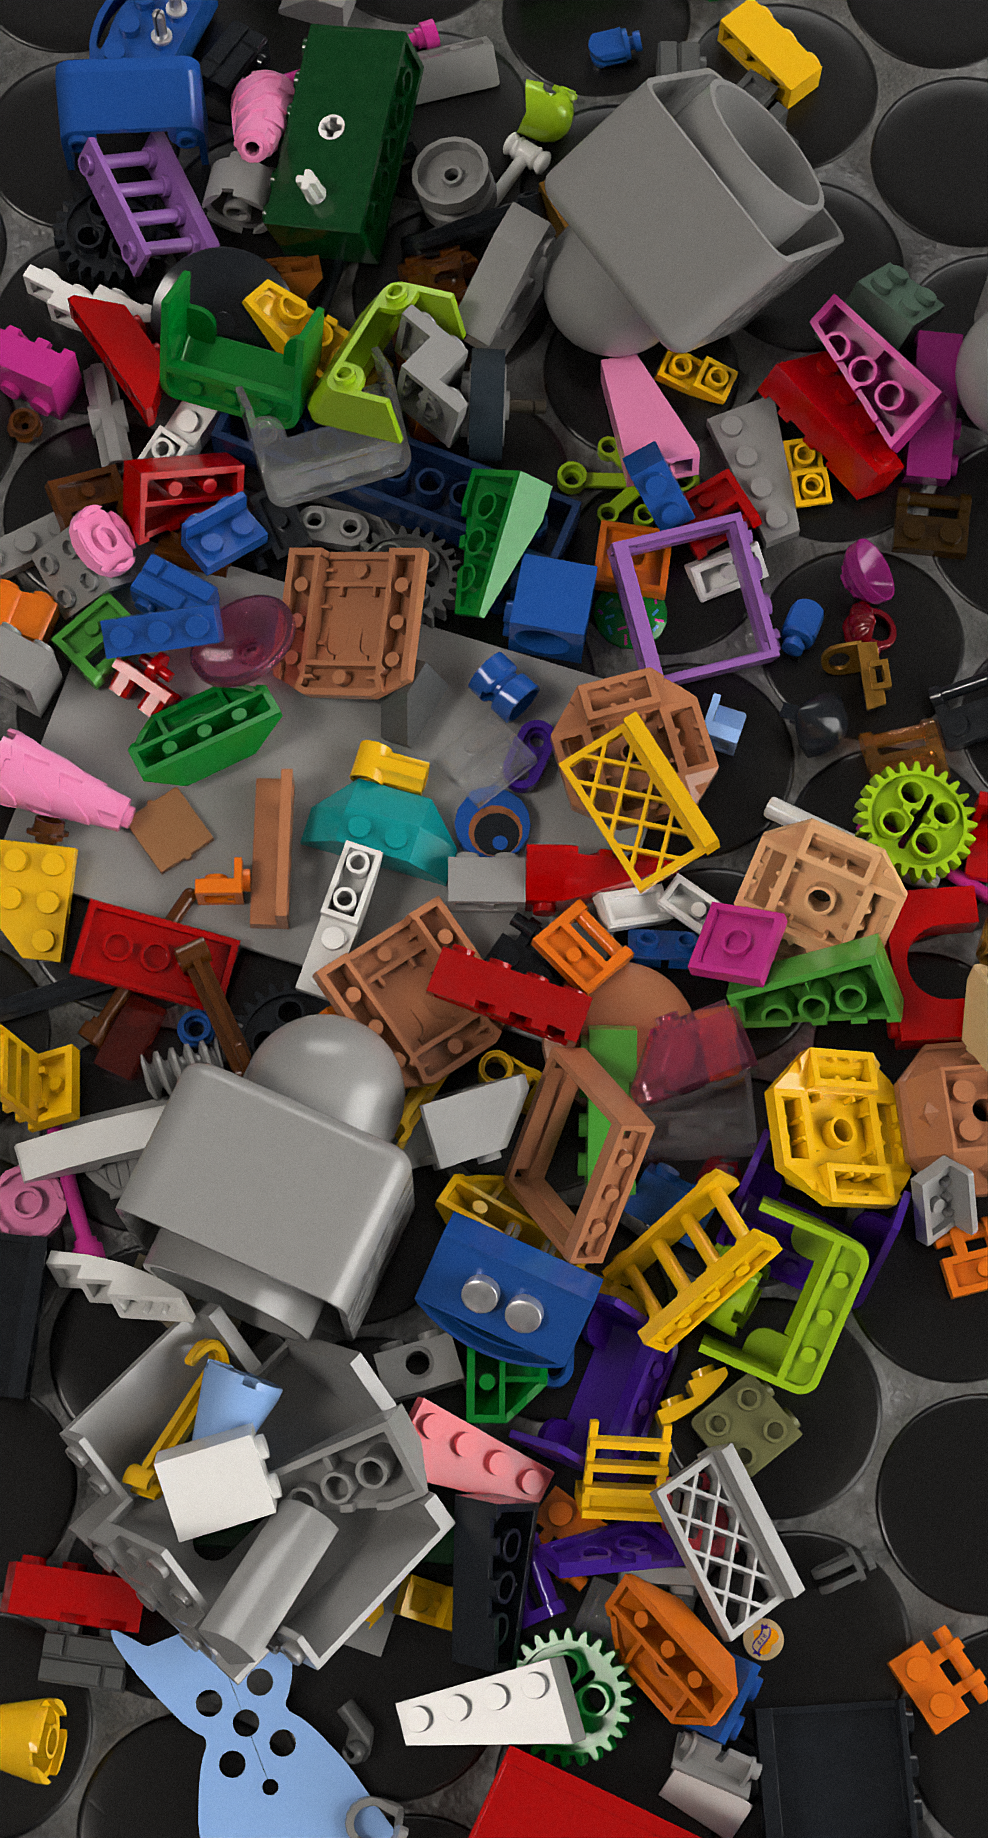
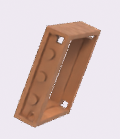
M552 1047L506 1170L503 1183L568 1263H603L656 1126L586 1048ZM578 1087H580L610 1121L611 1126L575 1216L544 1178ZM517 1169L521 1174V1177H514Z

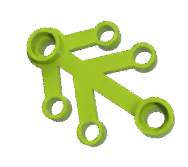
M611 436L603 437L598 442L597 454L599 458L606 462L612 461L623 471L615 438ZM605 445H610L615 450L611 453H607L603 451L602 447ZM574 461L564 463L558 470V487L567 494H577L584 488L624 489L611 502L602 504L598 508L597 522L599 525L601 520H606L601 516L604 512H611L614 515V518L607 521L618 522L619 514L640 497L635 486H626L624 473L586 472L583 465ZM698 475L676 479L687 483L686 487H681L684 493L700 484ZM572 477L577 479L578 483L570 485L565 480ZM641 504L635 508L633 515L634 524L652 527L655 521L647 506ZM640 513H648L651 518L644 521L638 515Z

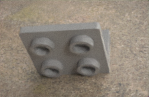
M69 527L35 551L31 556L50 594L55 599V602L58 603L59 611L65 620L77 615L102 595L131 586L137 577L133 566L121 576L113 578L98 575L89 569L77 556L71 544Z

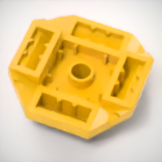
M809 1047L800 1052L764 1092L770 1130L769 1139L772 1144L775 1170L784 1176L786 1184L805 1192L822 1206L872 1209L891 1208L897 1205L901 1197L900 1193L906 1186L912 1173L911 1167L905 1162L894 1086L879 1069L881 1065L873 1052Z

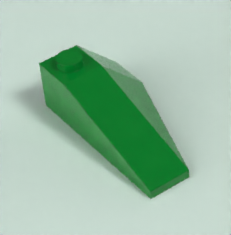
M472 468L462 502L461 516L467 518L466 534L460 536L459 548L464 550V564L457 572L455 614L485 618L540 527L548 507L552 485L518 470Z

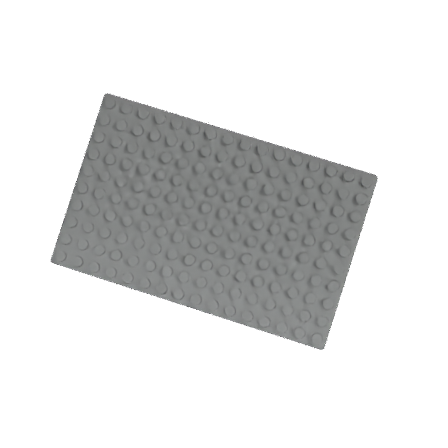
M149 541L140 546L135 543L136 548L133 549V557L136 556V559L132 566L137 575L142 571V567L150 555L154 554L158 543ZM234 566L228 568L226 578L211 574L206 576L202 572L184 569L218 588L225 640L220 643L159 651L164 652L170 657L166 668L175 673L169 683L161 677L158 680L182 696L181 701L220 683L256 686L257 684L266 685L283 716L256 754L189 786L145 782L130 757L128 748L132 743H135L139 732L150 718L137 708L147 691L138 685L129 700L114 693L109 689V686L117 672L116 669L104 679L106 683L96 690L73 665L70 667L41 742V746L66 758L81 770L107 783L108 787L131 798V806L136 807V812L146 807L148 800L155 801L177 786L211 833L214 841L194 853L190 861L184 860L164 874H161L129 828L121 827L120 831L116 832L92 824L88 826L79 822L62 819L66 822L64 830L69 832V837H64L62 842H58L54 846L78 849L72 895L88 900L91 898L165 919L186 888L195 889V879L205 878L206 875L214 873L234 878V857H242L245 869H251L252 876L256 778L281 779V769H293L295 801L289 929L250 928L251 892H244V905H198L196 899L180 924L241 940L239 945L241 948L303 967L320 921V911L340 855L302 845L300 841L311 808L353 782L349 776L362 740L382 743L391 748L393 753L430 763L428 780L422 796L433 800L457 847V854L464 852L455 832L454 822L457 810L466 797L478 790L487 788L507 790L521 799L529 812L531 823L527 844L578 846V854L587 855L597 853L599 849L612 850L593 819L571 810L554 752L540 783L534 790L528 793H516L507 787L503 779L504 764L521 727L531 720H543L554 729L576 687L603 678L435 627L431 629L427 625L421 624L416 659L427 662L449 687L414 746L410 749L385 741L381 737V698L377 700L310 698L273 676L285 582ZM131 586L109 592L131 615L143 614L134 606L135 602L130 592ZM105 648L101 649L88 661L93 667L106 658ZM152 652L146 654L153 658L159 652ZM498 652H502L517 666V675L521 673L526 674L540 687V691L533 703L523 714L509 724L505 723L491 710V701L483 702L468 688V684L475 672L486 660ZM142 654L131 655L128 660L143 670L146 669L144 665L138 662ZM534 738L530 741V744L534 747H540L544 743L539 738ZM629 751L624 754L626 758L628 757ZM634 755L633 762H637L638 759ZM519 771L515 776L519 780H525L529 777V774L525 771ZM16 808L4 840L41 844L35 841V836L26 833L28 827L32 828L35 816L39 814ZM639 826L621 831L616 830L614 838L617 843L634 846ZM644 828L639 848H642L648 828ZM527 844L518 854V857H526ZM623 851L626 857L632 854V852ZM380 867L355 949L400 922L409 913L438 895L448 908V883L447 886ZM594 902L587 904L589 907L588 912L600 923ZM525 911V913L520 914L528 919L531 917L542 923L541 927L545 929L563 912H556L554 916L549 917L535 916L533 911ZM451 912L483 960L502 933L515 941L521 934L520 931L509 925L516 913ZM577 922L571 924L606 960L608 953ZM530 943L527 949L534 952L535 954H537L545 960V958ZM506 1024L502 1029L542 1042L541 1037Z

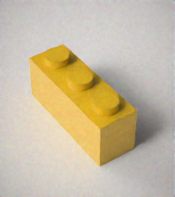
M746 0L720 20L717 41L748 71L753 69L777 86L779 90L776 99L786 109L791 108L818 87L822 71L818 58L812 52H807L797 42L794 34L789 29H784L773 18L772 13L766 6L760 5L756 0Z

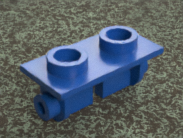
M628 929V947L635 953L629 962L646 967L661 968V960H668V968L688 969L699 934L687 931Z

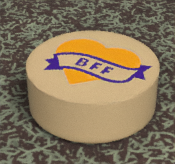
M761 1618L742 1633V1646L745 1652L755 1660H770L776 1657L783 1648V1632L780 1626L771 1619Z

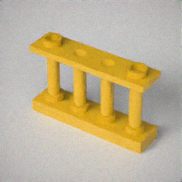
M717 1168L705 1174L690 1192L626 1250L615 1255L612 1262L601 1271L607 1279L622 1281L621 1284L625 1286L630 1284L648 1314V1323L637 1332L644 1345L667 1353L783 1250L775 1237L755 1228L751 1231L748 1229L728 1197L740 1185L736 1177ZM715 1207L736 1239L735 1245L722 1257H720L699 1223ZM686 1233L707 1265L706 1271L692 1283L670 1248ZM657 1259H659L678 1291L677 1297L665 1308H662L642 1275Z

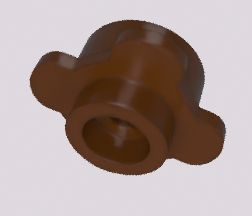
M36 815L32 828L28 827L26 830L27 834L35 836V841L46 845H57L58 842L63 841L64 837H69V832L64 830L66 823L64 820L43 815Z

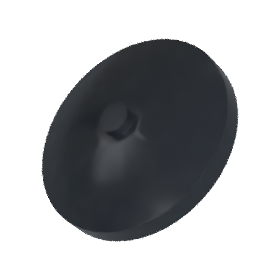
M210 247L184 257L163 277L155 293L151 308V332L154 343L157 342L160 345L161 301L181 273L186 270L191 272L190 303L204 307L213 314L217 322V336L275 352L242 304V301L267 279L290 291L279 272L266 260L240 248Z

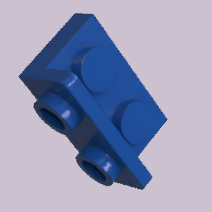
M243 491L233 496L221 498L215 506L202 513L192 514L182 524L181 546L206 576L268 542V533L247 509V496Z

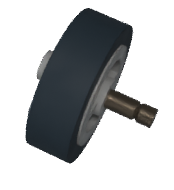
M472 348L470 370L463 371L461 394L468 401V408L460 437H467L469 460L502 461L505 420L509 421V413L531 414L533 412L534 414H546V399H535L533 401L532 399L510 398V391H506V349Z

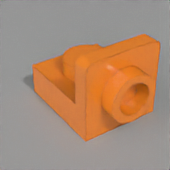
M234 857V878L214 873L206 875L205 878L195 879V896L198 905H244V892H251L252 876L251 869H245L242 857Z

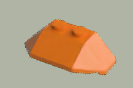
M631 1573L625 1574L605 1603L607 1617L611 1619V1632L615 1649L618 1648L620 1651L617 1656L619 1664H629L626 1672L635 1680L636 1684L671 1724L715 1726L738 1695L735 1658L680 1598Z

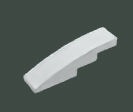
M166 1105L92 1121L16 1144L14 1148L24 1184L98 1170L106 1163L141 1157Z
M51 1250L46 1261L59 1287L80 1288L91 1303L113 1304L120 1318L193 1323L196 1317L183 1291L150 1273L124 1263L88 1254Z

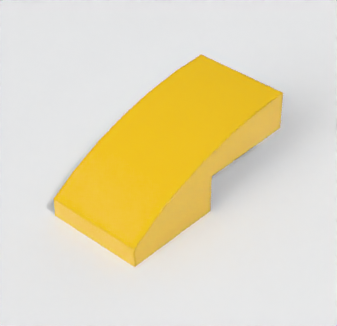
M408 1574L401 1582L392 1613L452 1632L453 1587Z

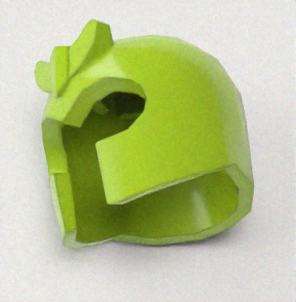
M526 79V113L517 133L543 143H553L560 140L567 134L573 122L575 110L573 101L577 100L578 97L576 91L554 84L552 90L556 93H548L543 88V82Z

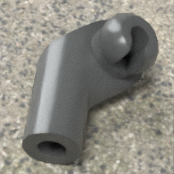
M352 1698L339 1708L337 1713L349 1727L346 1745L342 1749L343 1758L349 1764H358L366 1761L371 1754L375 1728Z

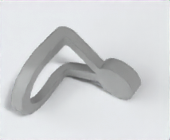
M366 1796L355 1801L346 1813L345 1827L350 1838H361L355 1831L354 1820L357 1813L367 1806L379 1807L395 1817L394 1831L391 1838H407L409 1828L403 1826L404 1809L399 1803L381 1797Z

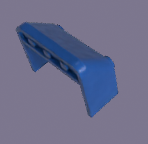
M188 56L66 60L56 66L55 84L60 139L68 170H75V153L82 152L89 137H95L97 141V134L168 131L169 140L180 148L190 149L199 146L202 165H209L208 113L201 68L196 59Z

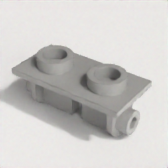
M684 1731L683 1734L680 1732L677 1734L671 1768L748 1800L752 1779L757 1780L759 1778L762 1764L756 1762L755 1756H747L731 1748L724 1752L721 1750V1744L700 1736L696 1731H693L691 1734Z

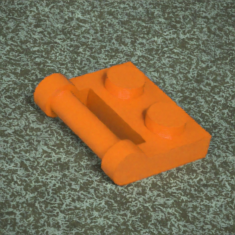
M579 899L532 939L531 945L573 988L589 996L616 971L623 968L634 957L635 953L627 945L623 947L588 912L589 907ZM577 922L611 958L606 961L571 924Z

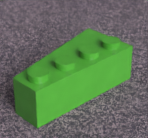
M879 933L775 961L772 963L764 988L729 982L726 995L740 1028L791 1026V1023L812 1022V1026L827 1025L828 1021L851 1020V1024H866L871 1019H887V1023L901 1022L904 1005L902 992Z
M588 1025V1035H580V1048H586L636 1104V1093H634V1086L637 1084L636 1027ZM579 1087V1098H586V1113H579L578 1137H585V1152H578L577 1175L585 1176L587 1188L611 1123ZM636 1180L629 1195H636Z

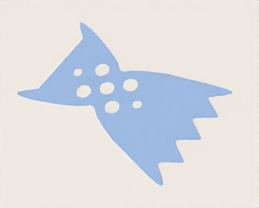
M111 1630L114 1644L140 1679L184 1725L195 1733L202 1735L206 1740L207 1745L202 1758L199 1780L198 1826L200 1838H350L345 1827L346 1813L355 1801L370 1795L347 1762L309 1723L290 1712L286 1707V1699L292 1680L293 1663L283 1653L278 1652L275 1655L269 1652L253 1669H265L270 1672L273 1678L271 1690L265 1695L258 1696L251 1693L247 1687L248 1675L237 1685L200 1650L195 1652L189 1648L180 1638L179 1634L153 1645L145 1646L125 1634ZM205 1690H214L222 1698V1708L215 1716H203L196 1708V1699ZM247 1709L256 1713L259 1718V1727L253 1735L244 1737L237 1734L234 1730L233 1719L239 1711ZM282 1729L293 1733L296 1739L294 1751L284 1757L274 1754L269 1744L273 1733ZM227 1751H238L245 1758V1770L238 1777L229 1778L220 1771V1758ZM274 1779L278 1783V1791L274 1795H267L263 1792L262 1785L265 1780ZM376 1806L364 1807L357 1813L354 1820L355 1831L361 1838H391L393 1836V1827Z

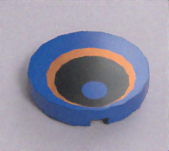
M498 788L481 789L466 797L457 810L454 822L456 837L463 851L477 853L479 857H495V854L501 852H510L518 855L527 844L531 829L529 812L521 799L507 790Z

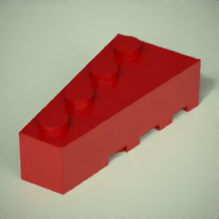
M453 944L452 949L443 946L428 984L426 995L559 1045L575 1047L591 1006L592 997L570 986L564 985L560 987L549 983V979L528 971L525 975L511 970L512 965L501 960L490 958L489 962L476 958L474 957L475 952L461 945Z

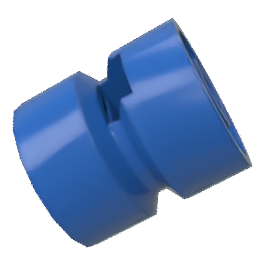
M498 652L480 666L471 678L468 688L483 702L491 701V710L505 723L509 724L523 714L533 703L540 691V687L526 674L521 673L517 675V666L502 652Z

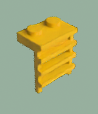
M0 1024V1102H2V1111L6 1114L15 1112V1120L18 1123L28 1122V1130L31 1133L80 1119V1050L73 1044H69L38 1054Z
M590 1419L583 1480H576L574 1497L581 1518L663 1523L649 1493L666 1482V1477L669 1475L668 1460L672 1449V1424L663 1423L661 1438L598 1435L599 1420ZM596 1449L660 1452L659 1461L595 1458ZM593 1472L657 1475L656 1485L593 1481Z

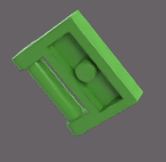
M108 592L99 597L52 637L51 641L84 676L88 683L98 690L106 683L104 679L115 670L112 664L116 660V658H105L95 667L88 662L104 648L100 621L108 618L129 616L131 614ZM124 656L120 658L126 661L130 656Z

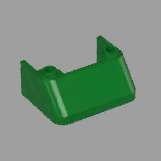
M184 270L161 301L160 385L164 392L170 397L277 428H293L303 415L321 359L325 309L321 307L316 308L302 332L288 339L284 346V354L217 336V322L213 314L204 307L190 303L191 272Z

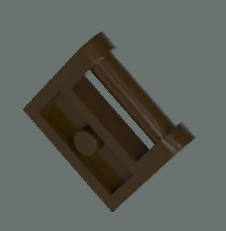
M898 486L891 552L965 560L972 495L960 493L959 497L911 492L909 487ZM908 506L957 511L956 519L914 515L907 514Z

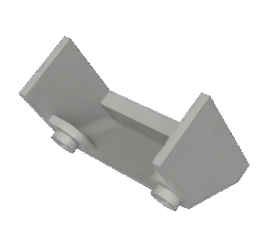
M525 1073L446 1092L435 1096L432 1102L420 1105L422 1117L413 1129L403 1150L410 1159L412 1169L432 1164L434 1171L474 1158H477L478 1164L501 1158L500 1150L508 1147L529 1091ZM394 1136L391 1143L396 1145L398 1139Z

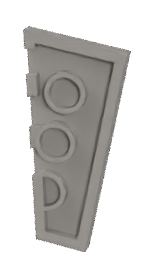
M770 397L767 399L761 398L708 418L706 422L707 429L726 468L730 469L762 520L763 524L755 529L764 548L766 549L799 536L800 527L775 402Z

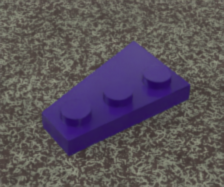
M622 1521L539 1545V1561L558 1578L685 1566L671 1536L654 1522Z

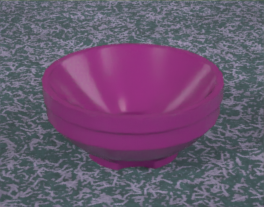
M864 538L849 545L844 555L843 565L841 566L842 574L840 575L845 589L854 598H860L865 602L876 605L892 599L895 591L894 581L882 553L872 542Z

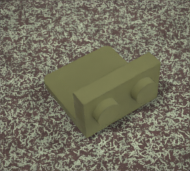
M749 1373L694 1416L691 1421L693 1430L707 1447L733 1443L750 1478L803 1435L798 1429L801 1426L798 1419L787 1407L782 1409L772 1397L775 1393L767 1381L756 1378V1376Z

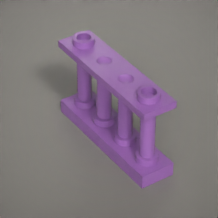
M150 132L142 151L103 155L95 137L87 139L78 158L80 172L85 175L121 249L122 258L128 264L134 277L141 276L151 256L186 252L189 255L201 249L220 246L165 132ZM144 166L152 180L117 184L111 169ZM158 194L166 209L132 213L125 198ZM172 223L181 238L146 242L139 227Z

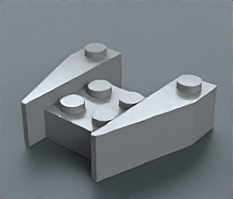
M515 202L511 204L495 231L458 307L467 334L464 342L474 348L506 349L505 357L545 302L543 293L544 266L548 255L556 243V237H554L556 231L552 224Z

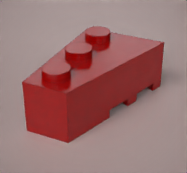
M227 452L124 460L123 521L128 525L135 543L140 546L149 542L150 537L161 532L177 530L181 528L180 524L184 523L192 514L204 512L215 506L225 496H233L240 491L244 492L245 465Z
M24 1554L22 1555L21 1562H9L0 1612L120 1632L139 1633L143 1604L137 1598V1592L114 1570L108 1572L103 1568L102 1575L86 1572L87 1565L63 1561L62 1568L46 1566L47 1558Z

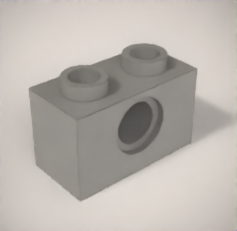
M441 1328L419 1334V1341L404 1345L402 1340H396L379 1346L380 1352L373 1354L380 1381L395 1403L464 1383V1375L453 1338L450 1334H442ZM414 1355H422L430 1363L428 1370L421 1375H414L406 1368L407 1361Z

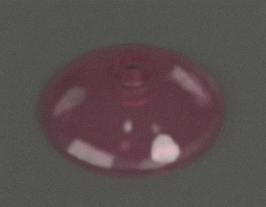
M269 595L243 597L220 609L225 640L220 643L193 646L190 650L191 665L202 681L222 688L243 686L264 677L283 660L294 640L296 630L295 618L288 606L276 597Z

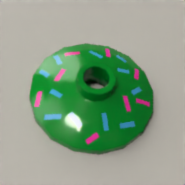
M601 592L595 604L594 621L598 632L608 643L621 649H633L618 593ZM643 597L655 641L661 636L666 626L667 607L664 600Z

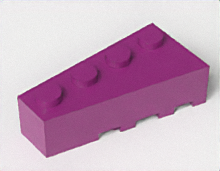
M919 330L909 348L908 360H912L911 364L939 388L948 399L903 447L902 463L905 467L902 470L901 483L945 487L950 480V476H956L958 455L952 454L954 440L958 441L960 438L962 422L961 418H956L957 404H961L956 387L955 371L957 356L963 342V334Z

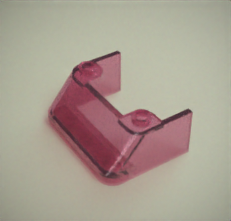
M724 999L681 1017L678 1011H673L654 1019L657 1026L649 1031L630 1093L638 1107H651L759 1065L736 1006L728 1008Z

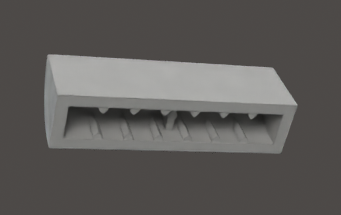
M282 1499L277 1506L276 1513L271 1515L197 1631L229 1665L257 1662L339 1529L317 1509L300 1501Z

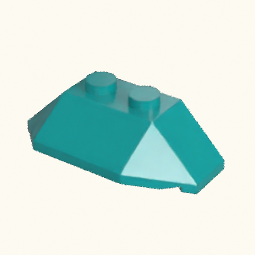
M360 778L311 808L300 841L302 845L341 856L345 842L348 840L383 852L381 868L447 886L448 857H456L457 847L432 799Z

